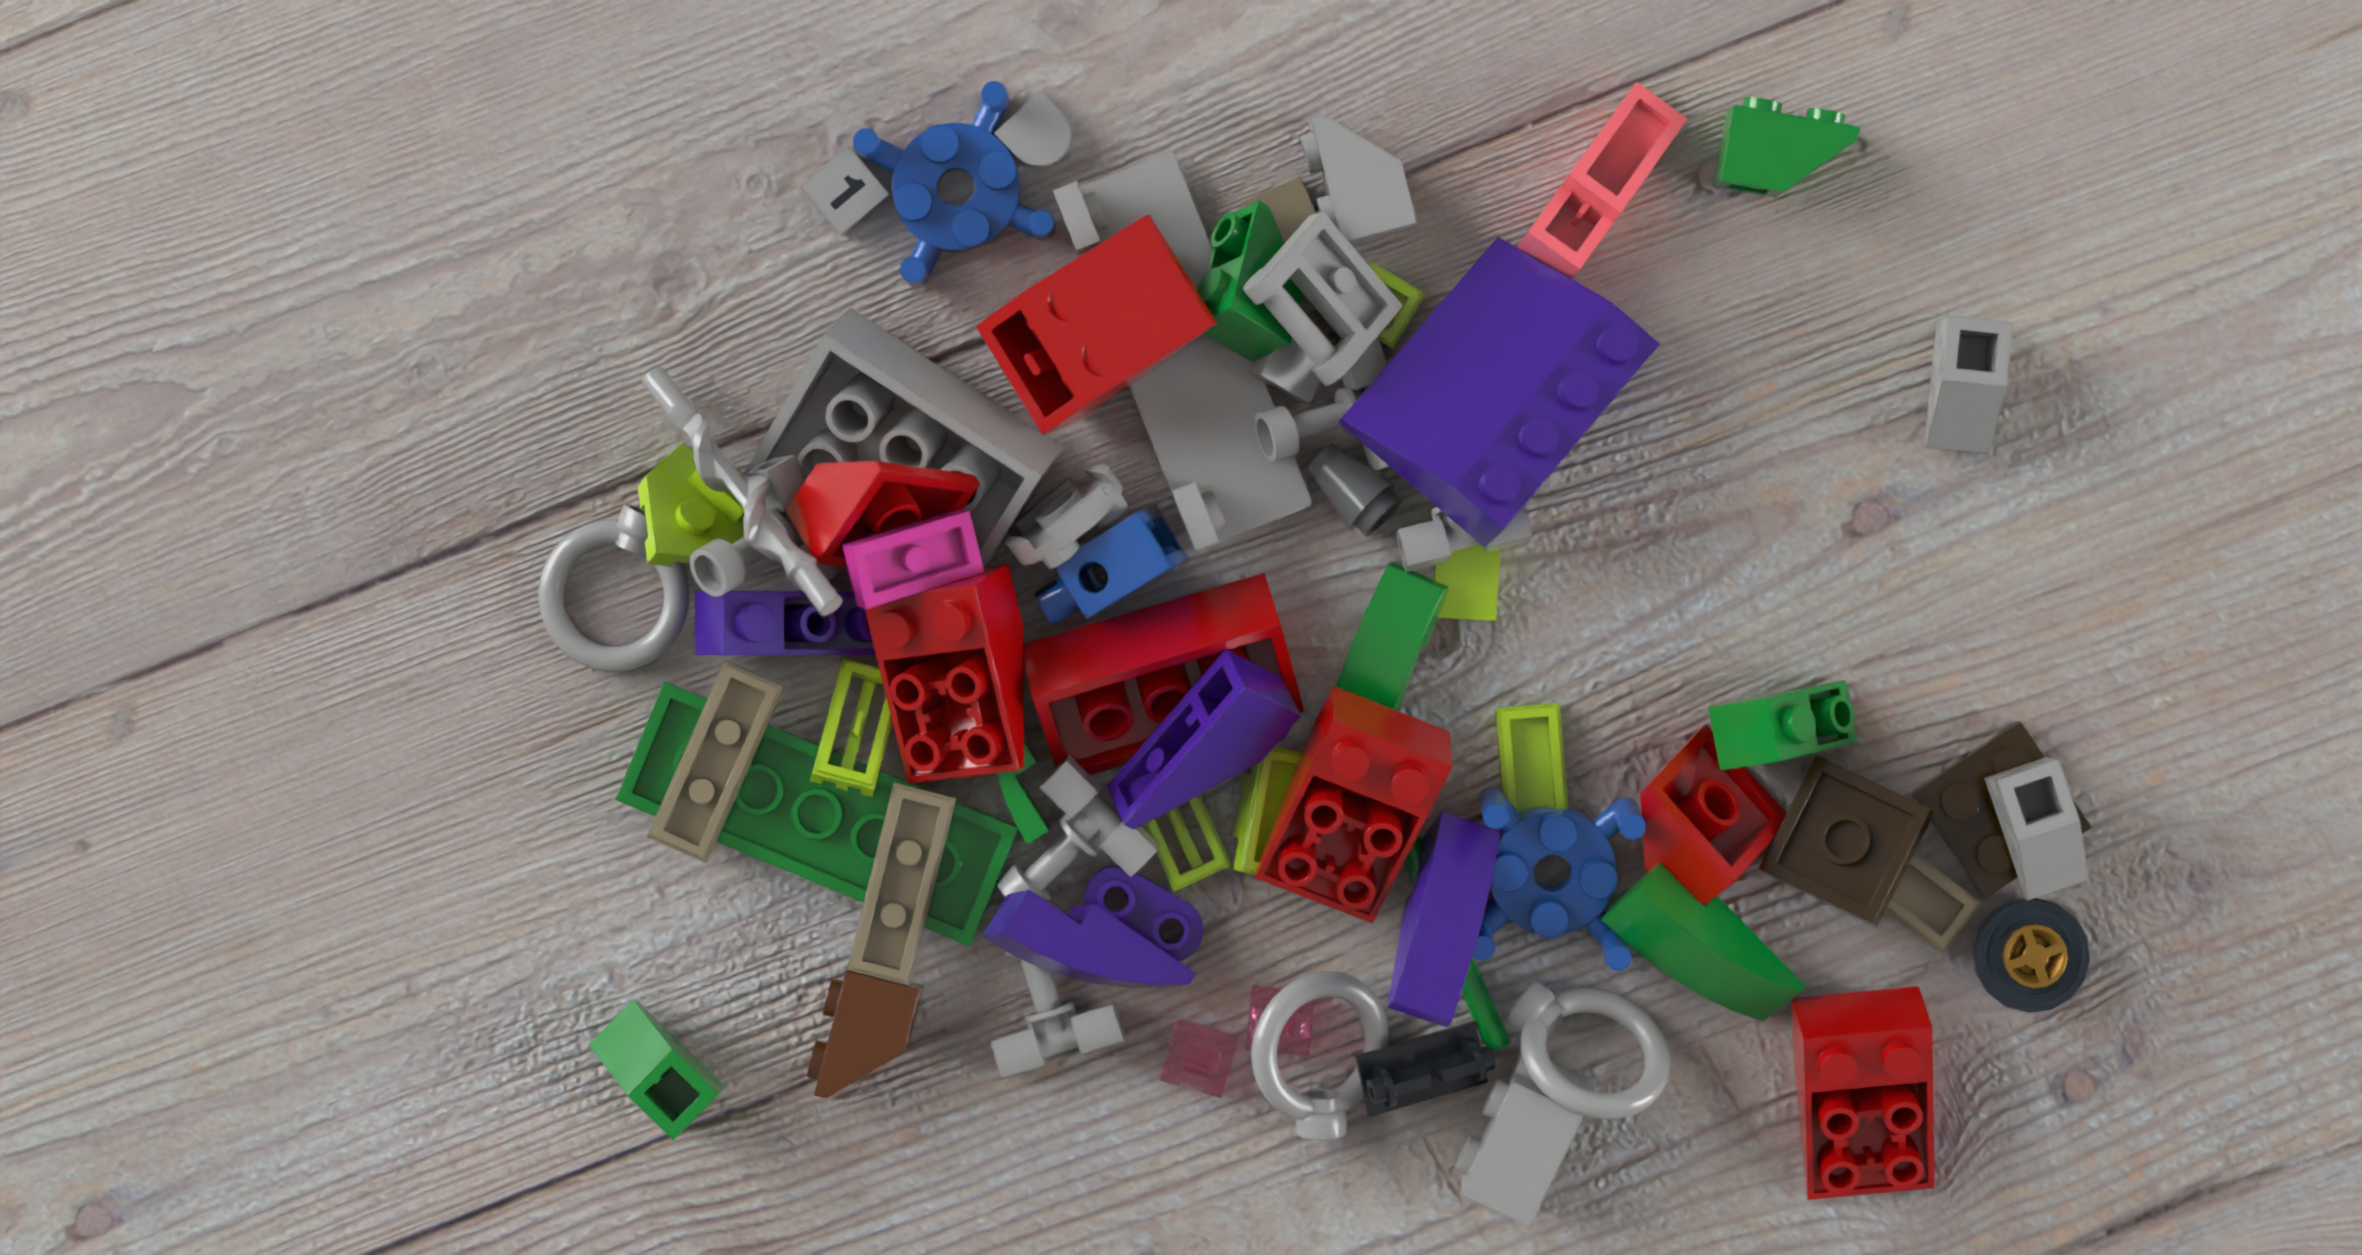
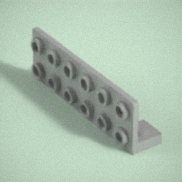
M1169 151L1080 187L1077 181L1053 190L1055 200L1078 257L1143 216L1150 214L1170 248H1174L1196 289L1198 288L1200 281L1207 273L1213 249L1173 152ZM1204 333L1129 385L1195 552L1307 509L1312 504L1295 457L1291 456L1270 462L1265 458L1258 445L1254 428L1255 415L1258 412L1275 408L1266 383L1251 374L1256 360L1251 362Z

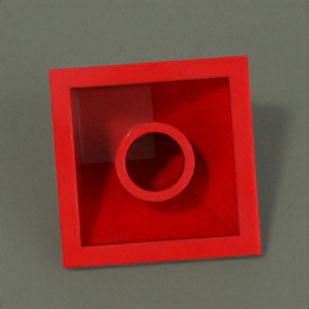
M880 461L817 463L785 511L811 556L817 560V564L848 568L842 544L960 508L963 509L980 483L976 476L971 474Z
M1706 724L1693 734L1640 792L1641 814L1646 824L1643 834L1645 870L1648 872L1661 862L1702 905H1705L1736 882L1776 836L1787 814L1745 767L1720 770L1713 731Z

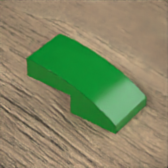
M1390 562L1364 613L1336 687L1396 710L1399 708L1420 650L1429 644L1449 587L1414 571L1405 572L1403 566Z
M1024 739V768L1019 771L997 773L1013 820L1026 844H1029L1047 833L1050 827L1017 776L1038 762Z

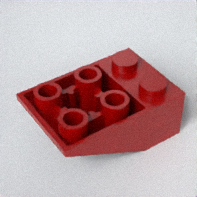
M1148 214L1020 293L975 327L1042 435L1078 422L1215 326L1217 322L1152 217Z
M1009 564L983 567L984 573L865 609L907 783L1019 771L1024 768L1023 623Z
M1332 686L1306 739L1257 867L1255 878L1373 924L1453 767L1450 732Z
M1919 986L1791 999L1793 1058L1807 1199L1813 1200L1935 1188L1933 1027Z

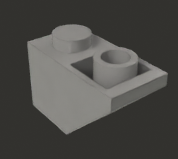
M1323 114L1310 117L1309 127L1311 134L1300 136L1309 173L1321 171L1327 196L1316 198L1319 212L1323 211L1350 244L1414 229L1417 220L1401 160Z
M1947 316L1937 321L1924 448L1983 454L1990 453L2007 387L2013 322Z
M2042 758L1984 778L2026 900L2089 880L2080 819L2059 759Z

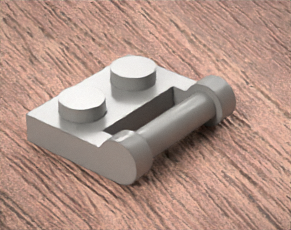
M1323 211L1308 216L1266 266L1256 272L1243 287L1244 292L1256 305L1263 303L1313 361L1312 371L1325 386L1336 382L1347 373L1403 307ZM1289 277L1341 337L1335 347L1282 287Z

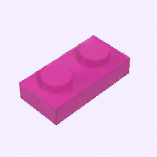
M961 508L842 544L857 606L864 609L984 573L970 511Z

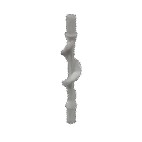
M657 367L648 372L643 379V384L666 412L667 421L684 431L691 440L695 465L704 484L714 491L731 492L745 510L743 521L744 537L747 543L770 560L782 563L788 580L797 582L822 616L829 615L837 610L842 604V599L817 568V560L801 550L785 534L766 510L765 497L770 488L768 478L762 475L746 476L739 474L710 437L708 421L704 416L698 414L694 402L687 400L663 367Z

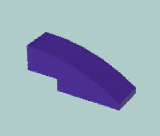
M1442 811L1423 836L1415 889L1405 900L1387 1008L1446 1028L1452 1022L1484 916L1501 831Z
M1031 890L1007 894L982 936L984 939L1021 960L1059 975L1094 984L1127 988H1163L1188 985L1196 975L1191 969L1096 904L1071 907L1066 915Z

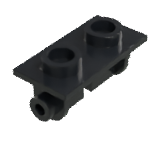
M1474 1021L1355 1055L1367 1115L1369 1117L1487 1083L1486 1072L1495 1069V1059L1488 1045L1480 1047Z

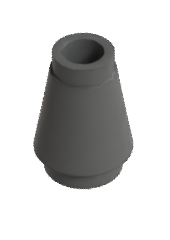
M1334 443L1324 448L1307 468V471L1315 478L1316 483L1349 529L1354 530L1358 528L1366 537L1377 531L1392 516L1402 502V499L1393 492L1394 483L1345 451H1341Z

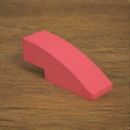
M1636 82L1523 237L1517 248L1573 279L1688 119Z

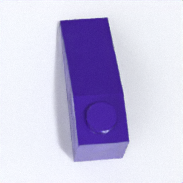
M1225 649L1108 783V791L1123 824L1134 830L1260 763L1274 746L1288 735L1292 726L1301 717L1283 679Z

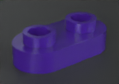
M1118 865L1108 866L1099 870L1089 880L1084 894L1085 905L1096 904L1177 961L1190 957L1198 949L1203 937V922L1197 909L1188 901L1137 872L1130 877ZM1114 886L1123 888L1129 897L1126 907L1117 911L1109 909L1104 903V893ZM1166 919H1177L1184 927L1183 936L1176 942H1167L1159 934V926Z

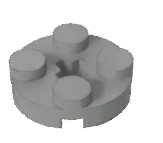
M1100 464L1086 469L1085 471L1092 481L1083 484L1079 488H1076L1070 479L1066 480L1037 501L1019 518L1015 526L1022 535L1020 537L1007 535L1005 544L1022 565H1033L1042 560L1049 569L1061 565L1080 548L1076 539L1094 525L1097 528L1109 525L1125 512L1128 504L1121 496L1124 487L1108 465Z

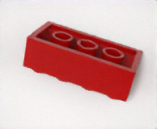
M1265 573L1023 644V664L1055 768L1069 755L1089 775L1125 765L1225 649L1281 677L1299 712H1304L1283 630Z

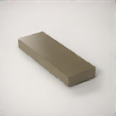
M724 661L649 830L648 838L704 863L708 862L785 686L734 663Z
M894 782L847 970L910 985L957 801L956 797Z

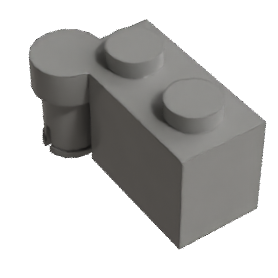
M1520 1049L1506 1083L1497 1079L1487 1096L1481 1114L1490 1119L1480 1139L1472 1135L1468 1137L1458 1157L1455 1170L1463 1173L1460 1195L1531 1227L1584 1116L1563 1108L1539 1089L1524 1065ZM1551 1061L1557 1071L1567 1080L1583 1089L1591 1090L1593 1078L1585 1077Z

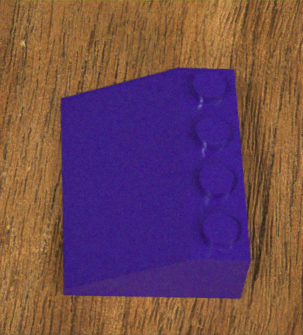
M1497 237L1339 420V423L1485 548L1507 527L1660 343L1611 301Z

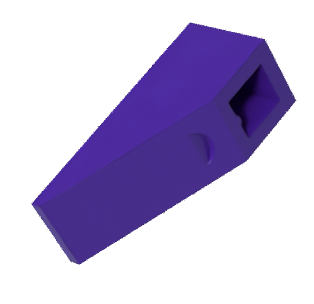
M695 591V655H876L865 609L857 606L854 591H836L842 599V604L837 610L826 616L821 615L804 591H729L719 597L711 596L704 591Z

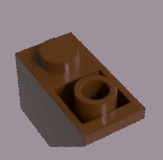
M849 970L845 971L843 980L832 978L823 1009V1015L833 1017L828 1042L816 1040L807 1072V1077L818 1080L814 1096L828 1098L906 1051L909 1046L924 985L913 982L910 985H905Z

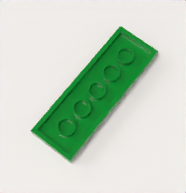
M667 681L663 683L615 800L656 817L708 698ZM769 724L717 842L864 903L894 782L924 790L928 789L913 783H907L906 780L879 770L872 797L861 795V790L853 787H848L847 791L835 788L836 783L826 780L823 781V784L812 782L810 779L819 744ZM832 750L828 764L841 767L843 754ZM855 760L853 771L866 773L868 764ZM956 801L925 924L926 929L969 947L971 946L1019 830L1017 826Z

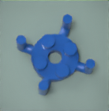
M991 81L983 86L981 91L983 101L972 125L964 123L933 125L915 137L905 149L878 138L877 134L868 128L858 130L853 137L854 148L863 159L894 173L892 193L895 208L905 226L919 239L911 257L906 258L900 266L901 276L912 287L923 286L928 281L941 251L960 252L981 247L999 237L1008 226L1042 241L1050 239L1056 231L1054 218L1050 212L1043 209L1034 210L1019 203L1020 180L1016 164L1008 149L994 135L1009 105L1006 88L1000 82ZM953 170H961L968 173L975 182V191L972 198L959 206L945 203L938 193V185L941 178Z
M1484 788L1478 797L1484 823L1491 829H1500L1501 835L1490 886L1495 900L1485 908L1473 957L1481 961L1490 959L1494 955L1496 948L1492 934L1511 920L1518 926L1545 938H1555L1584 926L1600 944L1607 965L1615 971L1626 969L1631 963V953L1628 945L1601 918L1606 914L1604 908L1610 901L1618 883L1615 855L1609 840L1620 831L1627 839H1638L1644 834L1646 824L1637 802L1629 797L1620 798L1593 820L1583 812L1570 808L1568 810L1559 808L1547 809V806L1531 808L1519 813L1498 788ZM1558 855L1565 858L1570 864V869L1565 879L1552 885L1538 881L1534 876L1536 864L1546 856Z

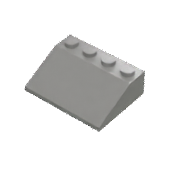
M849 308L822 337L743 475L748 476L747 473L751 469L765 461L794 455L804 481L817 463L880 461L975 475L980 485L963 509L970 511L983 567H987L1037 492L1063 450V447Z

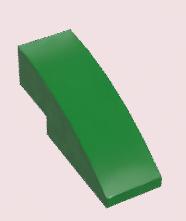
M1661 862L1627 888L1601 918L1630 947L1665 974L1697 994L1734 1012L1759 1021H1764L1801 993L1806 986L1718 896L1702 905Z

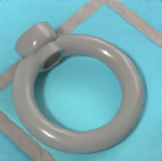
M624 504L618 520L595 521L569 533L553 549L541 574L538 593L539 607L549 635L569 657L584 666L596 670L623 672L634 670L653 662L675 642L687 617L689 585L684 567L679 562H675L672 567L654 565L663 583V609L653 629L634 643L614 647L595 643L584 637L574 627L567 615L564 604L565 581L572 566L585 553L600 546L618 545L627 551L646 557L645 540L648 538L645 511H642L639 507Z
M1315 972L1302 976L1286 985L1264 1009L1253 1036L1251 1051L1252 1068L1260 1091L1273 1107L1283 1114L1296 1119V1134L1306 1139L1330 1140L1346 1135V1112L1359 1104L1364 1099L1357 1067L1352 1075L1336 1089L1315 1088L1306 1090L1301 1094L1287 1085L1278 1067L1277 1047L1281 1032L1293 1013L1304 1004L1317 998L1336 997L1342 999L1354 1007L1362 1021L1364 1029L1362 1053L1389 1046L1388 1019L1380 1000L1361 980L1340 972Z
M1534 981L1520 997L1509 1015L1507 1022L1522 1032L1521 1054L1530 1077L1547 1097L1571 1112L1597 1119L1629 1117L1649 1107L1661 1095L1668 1082L1671 1065L1670 1053L1661 1030L1642 1008L1618 994L1602 989L1583 987L1553 993L1538 981ZM1575 1013L1602 1015L1621 1024L1637 1039L1644 1054L1645 1069L1640 1080L1627 1090L1609 1094L1592 1092L1573 1084L1557 1071L1549 1058L1546 1039L1553 1033L1562 1018Z

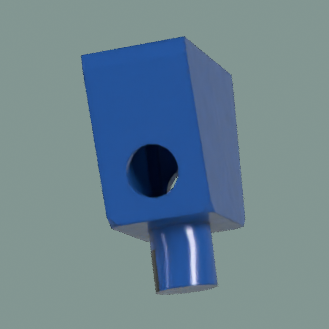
M1157 505L1136 512L1081 546L1071 558L1055 567L1060 576L1036 590L1034 594L1040 608L1053 624L1058 623L1079 609L1088 619L1189 558ZM1097 563L1101 564L1108 574V582L1104 585L1097 581L1093 573L1094 565Z

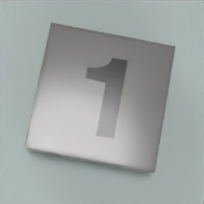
M849 145L800 185L802 190L842 237L891 197Z

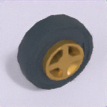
M2039 898L2011 900L1992 911L1978 929L1973 948L1975 971L1987 993L2006 1007L2028 1013L2052 1010L2071 999L2085 981L2090 962L2087 935L2077 918L2059 904ZM2023 940H2024V943H2025V946H2026V947L2023 949L2022 955H2020L2021 949H2022L2023 946H2024V944H2023Z

